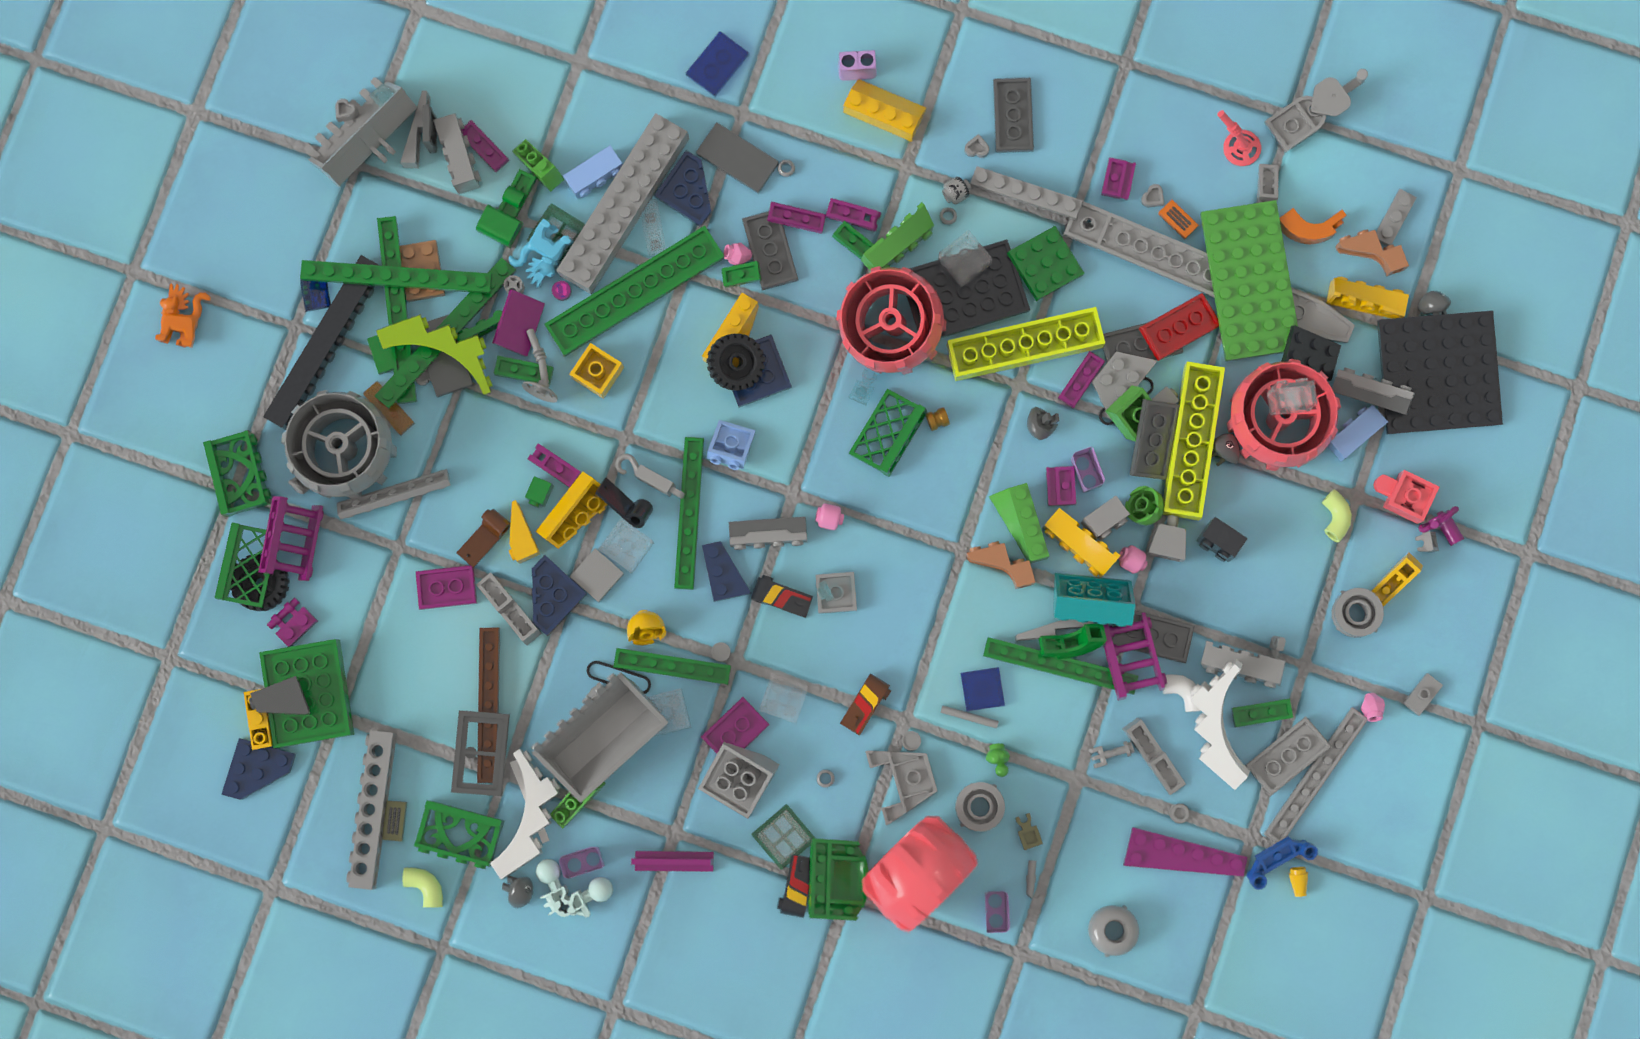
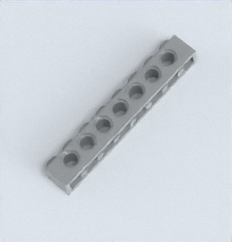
M370 730V734L366 736L365 744L368 748L367 754L363 756L365 770L360 777L362 792L358 794L357 803L360 806L359 812H356L355 815L357 828L356 832H353L352 835L354 850L351 851L349 862L352 863L351 871L347 873L348 887L376 889L383 841L386 801H388L397 733ZM381 746L383 753L378 757L375 754V749ZM376 765L380 767V773L377 776L372 773V769ZM375 784L378 792L373 796L370 793V787ZM370 804H373L375 807V812L372 815H369L367 812V807ZM368 823L372 826V832L369 835L364 831V827ZM365 843L370 847L367 854L362 852V845ZM361 863H365L367 866V871L364 874L359 871Z

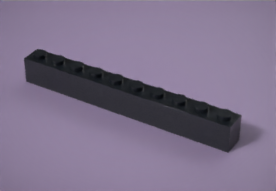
M360 255L355 263L379 265L363 255ZM343 283L263 417L284 430L287 429V425L293 415L292 410L297 405L301 406L305 403L308 396L314 393L316 389L315 384L318 379L324 376L327 364L333 361L336 349L344 343L345 334L353 328L356 316L362 313L364 303L367 298L369 299L372 296L375 285Z

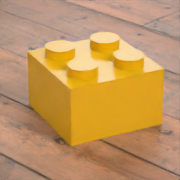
M590 343L569 375L573 380L604 399L623 371L624 366L622 362Z

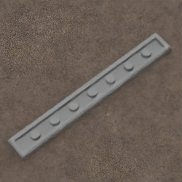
M1353 707L1350 708L1328 740L1332 747L1312 763L1263 835L1275 843L1288 836L1367 722V717Z

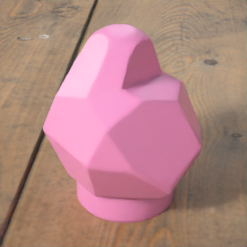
M741 242L725 246L724 259L728 260L730 264H744L752 258L751 250Z
M1367 693L1364 696L1361 711L1369 722L1382 720L1385 710L1384 699L1375 693Z

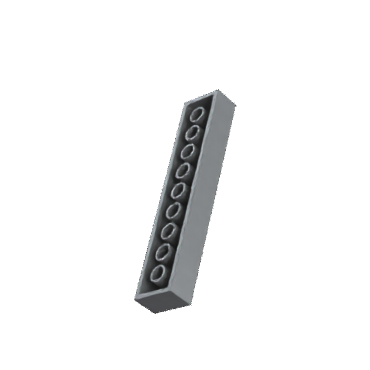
M655 113L557 268L560 277L589 294L593 293L689 140L688 131Z

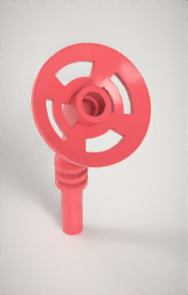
M1223 110L1219 111L1218 117L1230 132L1223 146L1226 158L1237 166L1253 164L1261 153V143L1258 137L1248 130H1242ZM1243 134L1249 135L1254 139V141H1252V139H1250L1249 137L1244 136ZM1236 137L1237 140L1234 146L1229 147L1230 140ZM1253 147H1256L1255 155L1250 158L1248 154H1250ZM1234 153L1237 157L1243 158V160H1238L1231 154Z

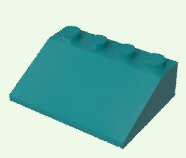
M1055 573L1054 618L1062 621L1069 619L1077 620L1082 623L1091 621L1101 625L1110 623L1121 627L1133 625L1136 604L1132 581Z

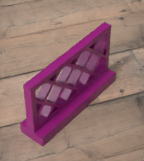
M635 851V858L631 859V865H635V871L714 872V852Z

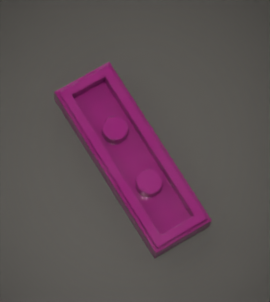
M472 120L464 126L465 129H462L463 136L467 135L471 148L495 173L510 161Z
M771 201L767 221L822 234L826 214Z
M1089 351L1058 399L1074 409L1104 365L1105 360Z

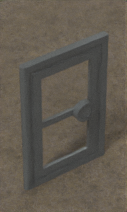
M459 710L451 793L502 796L510 714ZM469 722L498 724L495 752L476 751L474 747L466 748ZM476 755L495 756L492 785L463 783L465 756L470 759Z

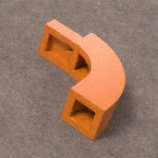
M1292 208L1279 219L1282 233L1291 240L1303 244H1318L1332 238L1336 233L1335 230L1344 223L1343 219L1347 215L1343 210H1340L1327 221L1312 224L1302 219L1297 211Z

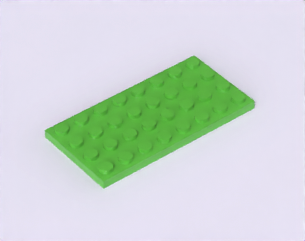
M1273 200L1202 211L1200 216L1225 362L1284 353L1290 328L1294 325L1298 326L1277 201Z

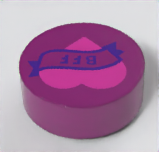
M558 281L552 287V294L557 300L564 301L570 297L571 288L567 282Z

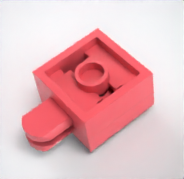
M1406 470L1400 472L1396 479L1383 474L1376 478L1373 484L1377 492L1387 496L1383 508L1416 524L1424 521L1440 488Z

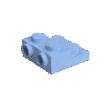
M719 420L708 449L707 459H710V462L715 465L727 464L732 470L744 469L755 436V430Z

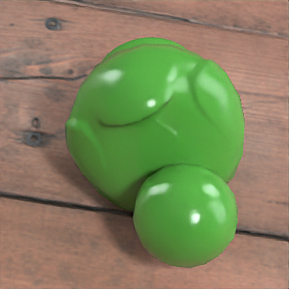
M992 744L989 746L986 760L991 764L997 765L995 768L997 776L1005 777L1009 770L1005 763L1010 759V755L1005 750L1004 744Z

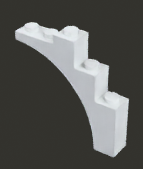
M1237 659L1233 663L1228 662L1222 669L1224 673L1220 677L1216 675L1209 684L1205 681L1201 685L1196 684L1190 691L1192 694L1190 701L1203 712L1195 720L1197 724L1194 730L1208 741L1200 749L1201 755L1199 759L1234 790L1248 777L1250 772L1233 751L1227 738L1223 721V705L1226 691L1243 665Z
M522 749L517 750L513 755L520 766L525 784L523 818L512 842L490 863L501 880L543 853L541 850L542 844L537 837L534 839L532 836L551 824L549 820L552 818L546 808L542 809L541 806L560 794L558 790L560 786L555 779L551 780L550 777L542 780L543 774L538 767H533L530 762L533 760L527 751L523 752Z

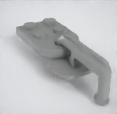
M1358 70L1357 77L1343 87L1335 78H1326L1315 86L1313 97H1300L1268 118L1264 123L1284 151L1288 152L1320 130L1326 120V115L1338 116L1346 111L1351 104L1348 93L1365 82V79L1368 77L1367 70Z

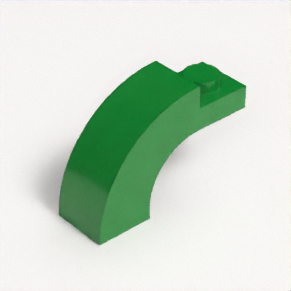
M1084 624L1081 629L1069 634L1040 636L1039 638L1042 657L1058 656V659L1087 654L1107 642L1104 626L1101 624Z

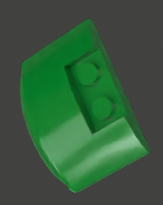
M812 839L809 857V918L856 921L858 919L856 916L864 907L867 895L862 889V879L868 873L865 855L863 856L858 847L861 846L859 841Z

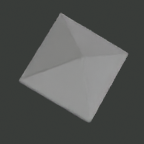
M296 477L288 482L297 493L304 494L310 490Z

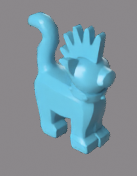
M544 218L537 226L529 242L520 251V258L516 260L513 256H509V262L514 267H522L526 263L531 251H536L543 256L542 260L532 258L534 262L528 264L533 267L526 270V272H532L527 276V279L534 277L531 284L537 281L536 287L541 285L545 276L553 277L556 274L555 266L558 265L565 247L574 242V240L566 235L556 243L552 241L551 236L557 234L560 229L555 225L551 226V223Z

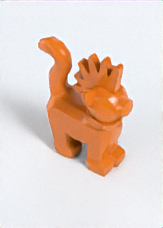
M170 284L168 298H162L160 301V306L163 308L161 312V333L155 336V340L168 344L173 332H179L181 336L176 341V345L193 348L195 331L202 313L200 302L201 300L210 301L211 297L204 292L196 294L192 301L193 313L190 315L179 314V310L189 308L186 304L190 303V301L185 300L189 293L183 295L185 287H182L179 291L178 284H176L175 289L173 284Z

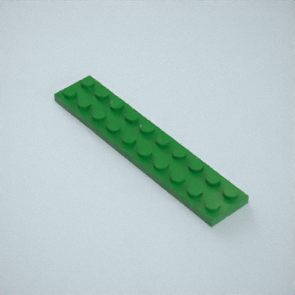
M704 225L544 325L565 357L724 259V254Z

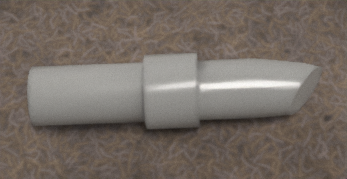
M1029 860L1028 875H1026V894L1031 899L1036 883L1037 861Z

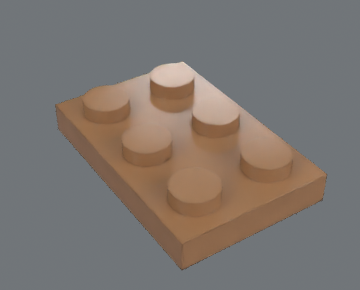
M436 240L400 246L402 267L441 270ZM405 288L408 302L445 296V290Z

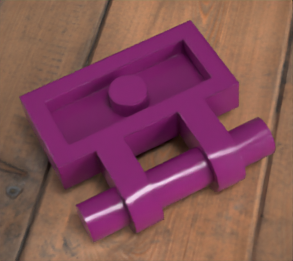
M295 597L290 602L287 601L283 605L284 608L278 614H274L267 623L270 629H273L276 625L281 628L275 634L288 647H292L318 622L305 607H302L299 611L295 608L300 603ZM291 613L293 617L285 623L283 619Z

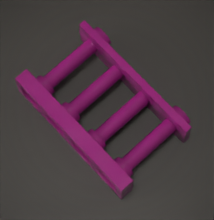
M275 496L272 499L258 572L273 574L274 570L277 569L299 574V581H309L313 574L312 563L319 526L324 516L323 506L312 505L311 510L288 505L287 497ZM285 513L309 517L308 529L285 524L283 522ZM284 531L306 536L304 547L281 543V533ZM281 550L302 555L301 565L296 566L277 562V552Z
M1145 612L1140 615L1141 621L1133 622L1132 626L1112 627L1108 626V624L1103 625L1107 639L1103 646L1118 701L1126 699L1127 693L1131 690L1158 684L1159 691H1163L1167 684L1165 673H1161L1150 628H1152L1151 619L1146 617ZM1143 628L1145 640L1119 646L1117 644L1113 645L1112 637L1114 635ZM1148 647L1151 658L1123 665L1118 663L1117 656H1119V653ZM1153 666L1156 677L1131 683L1123 682L1122 675L1124 672Z

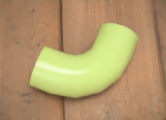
M1333 489L1322 501V504L1332 514V521L1324 532L1330 539L1339 543L1351 526L1352 513L1348 502L1338 491Z
M404 868L403 887L420 889L423 893V907H443L442 888L436 877L424 869Z

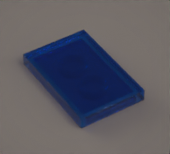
M719 31L685 74L716 97L749 56V52Z

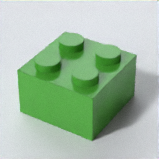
M1132 385L1106 410V413L1126 439L1136 442L1143 399H1152L1143 388Z

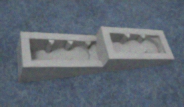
M422 91L418 108L416 109L400 163L404 168H419L421 132L423 133V105H430V95L427 91Z
M1259 164L1257 203L1277 201L1278 165Z
M491 572L476 584L522 642L529 645L542 634Z
M1071 619L1067 621L1060 620L1017 634L1015 641L1036 640L1040 636L1056 635L1055 630L1082 628L1084 624H1093V622L1082 623Z
M1136 718L1122 728L1169 795L1186 785L1166 753L1162 751L1140 718Z

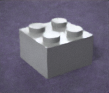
M1114 496L1086 516L1081 524L1093 534L1095 541L1098 538L1102 541L1112 533V528L1117 530L1128 521L1126 518L1130 513L1118 497Z

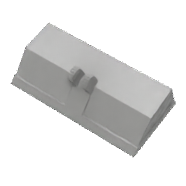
M374 77L371 80V84L378 90L372 95L363 88L359 93L367 101L362 106L355 100L349 102L358 109L357 117L343 121L344 124L340 128L329 122L326 127L333 135L327 140L321 133H318L315 139L322 146L316 151L310 144H307L304 150L311 156L308 160L338 187L372 153L382 162L386 163L388 160L377 148L382 145L390 154L394 155L396 151L385 140L418 108L402 87L388 81L383 84Z
M621 672L618 675L611 674L607 678L610 682L605 687L599 685L595 689L597 694L593 698L587 696L582 701L585 705L580 710L577 708L571 710L570 714L572 717L569 720H560L557 723L558 730L554 733L548 731L544 735L547 740L542 744L537 742L531 747L534 750L532 754L580 803L668 724V721L659 712L654 703L635 682L628 679Z

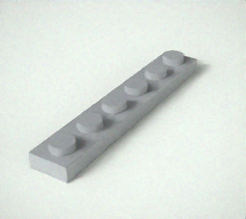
M978 166L970 182L971 186L1077 220L1083 204L1082 200Z
M447 469L364 494L362 498L338 502L337 514L340 520L351 518L354 515L370 512L382 506H389L392 503L405 501L411 497L425 495L437 489H444L450 486L449 473Z

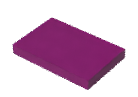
M509 290L492 343L528 357L532 344L526 331L534 329L536 333L545 303L515 290Z
M471 565L416 571L419 610L477 604L475 573Z
M742 697L701 738L716 754L724 742L745 749L770 724Z

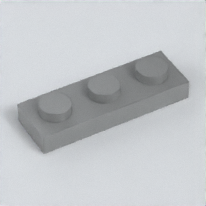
M1402 189L1398 190L1376 231L1380 243L1385 246L1393 243L1417 197Z

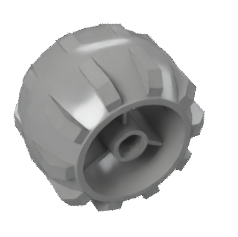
M324 390L317 392V396L307 400L301 406L297 405L292 410L293 415L287 425L286 432L282 433L281 443L285 446V454L288 461L287 467L304 486L329 499L331 497L347 496L355 500L362 498V491L368 489L375 482H378L380 485L385 482L387 477L383 473L390 458L396 457L397 447L392 444L390 431L392 425L373 403L351 391L346 393ZM352 419L360 422L346 434L332 432L327 437L320 435L329 424L337 420ZM367 434L366 453L361 462L349 470L348 461L355 458L358 451L355 442ZM317 440L324 442L327 450L337 457L338 473H328L319 467L314 453Z

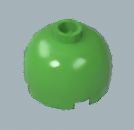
M1141 486L1129 494L1131 497L1129 501H1126L1125 508L1130 513L1128 518L1135 523L1147 526L1156 523L1163 516L1164 500L1162 495L1155 489Z

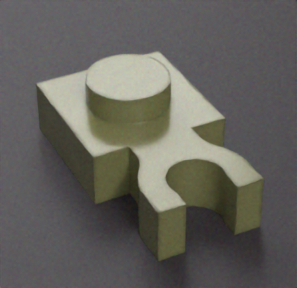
M1030 813L1025 814L1027 817L1025 823H1022L1019 817L1015 818L1017 824L1022 828V830L1018 831V835L1024 850L1043 844L1037 825L1031 827Z

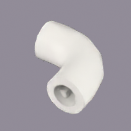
M1166 675L1167 684L1162 691L1163 694L1180 695L1184 700L1185 712L1201 711L1190 701L1192 695L1190 691L1196 684L1183 675Z

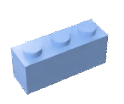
M608 146L563 175L576 198H584L591 193L592 189L595 187L599 188L607 182L606 180L611 177L614 178L623 163L613 148Z
M1374 405L1369 408L1364 406L1356 413L1358 417L1354 421L1350 418L1342 425L1344 429L1340 433L1337 431L1335 438L1327 446L1340 461L1348 457L1388 422Z

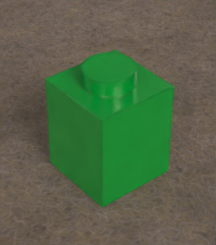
M534 476L525 495V498L529 500L528 504L537 508L540 505L545 507L554 485Z

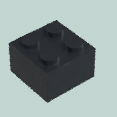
M1214 517L1208 522L1196 541L1200 543L1199 546L1202 549L1214 552L1216 554L1215 557L1220 561L1229 562L1236 557L1248 538Z

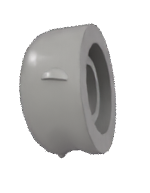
M1364 588L1340 591L1341 595L1335 600L1331 611L1336 629L1344 635L1353 638L1367 636L1373 632L1377 633L1384 616L1383 605L1378 596ZM1353 604L1360 605L1365 612V617L1361 622H1356L1349 616V609Z
M976 782L960 791L955 802V811L961 827L965 826L970 830L983 832L994 828L1000 823L1005 812V803L1002 794L996 788L997 785ZM977 797L986 799L989 804L987 814L981 817L974 815L970 808L971 802Z
M1109 905L1100 908L1093 914L1089 922L1088 934L1092 944L1099 951L1103 952L1105 957L1110 955L1120 956L1129 952L1137 943L1139 926L1136 918L1127 910L1125 905L1122 907ZM1117 921L1121 924L1123 933L1119 939L1110 940L1107 938L1105 927L1109 922Z

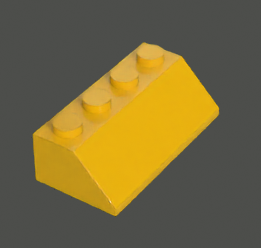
M860 79L851 88L843 105V113L911 142L927 109L924 106Z

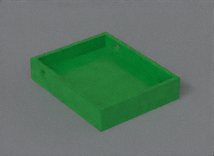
M339 639L259 652L264 688L295 676L298 677L311 712L310 715L268 713L273 748L355 735Z

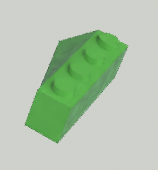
M921 202L917 206V211L913 215L911 213L906 215L899 228L894 226L886 234V239L882 237L863 254L861 261L870 271L874 267L890 268V265L894 262L896 264L905 257L904 254L906 252L914 251L922 239L926 241L931 237L934 223L924 203Z
M1024 483L1010 487L989 496L1026 560H1029L1030 564L1048 559L1049 553L1028 484Z

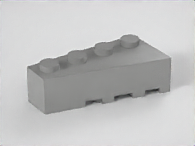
M455 113L435 119L434 123L441 145L443 144L442 151L446 161L449 163L447 168L452 178L453 187L458 194L480 188L479 182L481 177L479 171H475L473 164H476L473 153L469 154L467 148L470 146L467 135L463 136L462 129H465L462 119L458 118Z
M1206 641L1201 665L1203 669H1206L1207 673L1217 675L1218 672L1224 673L1222 669L1228 662L1233 663L1237 659L1243 665L1234 679H1237V676L1245 678L1244 681L1256 684V681L1264 682V686L1275 688L1276 685L1281 686L1285 661L1263 655L1256 657L1253 653L1244 650L1234 652V649L1225 645L1219 646V648L1213 647V642Z

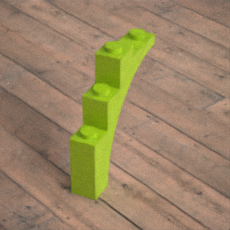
M421 314L376 330L383 349L398 345H421L440 350L452 356L468 369L480 386L483 395L491 392L490 387H493L490 377H486L483 371L486 369L483 358H478V356L485 353L484 349L487 347L483 337L479 338L478 334L456 342L455 339L458 338L454 327L451 328L450 324L428 332L427 328H430L426 317L422 318Z

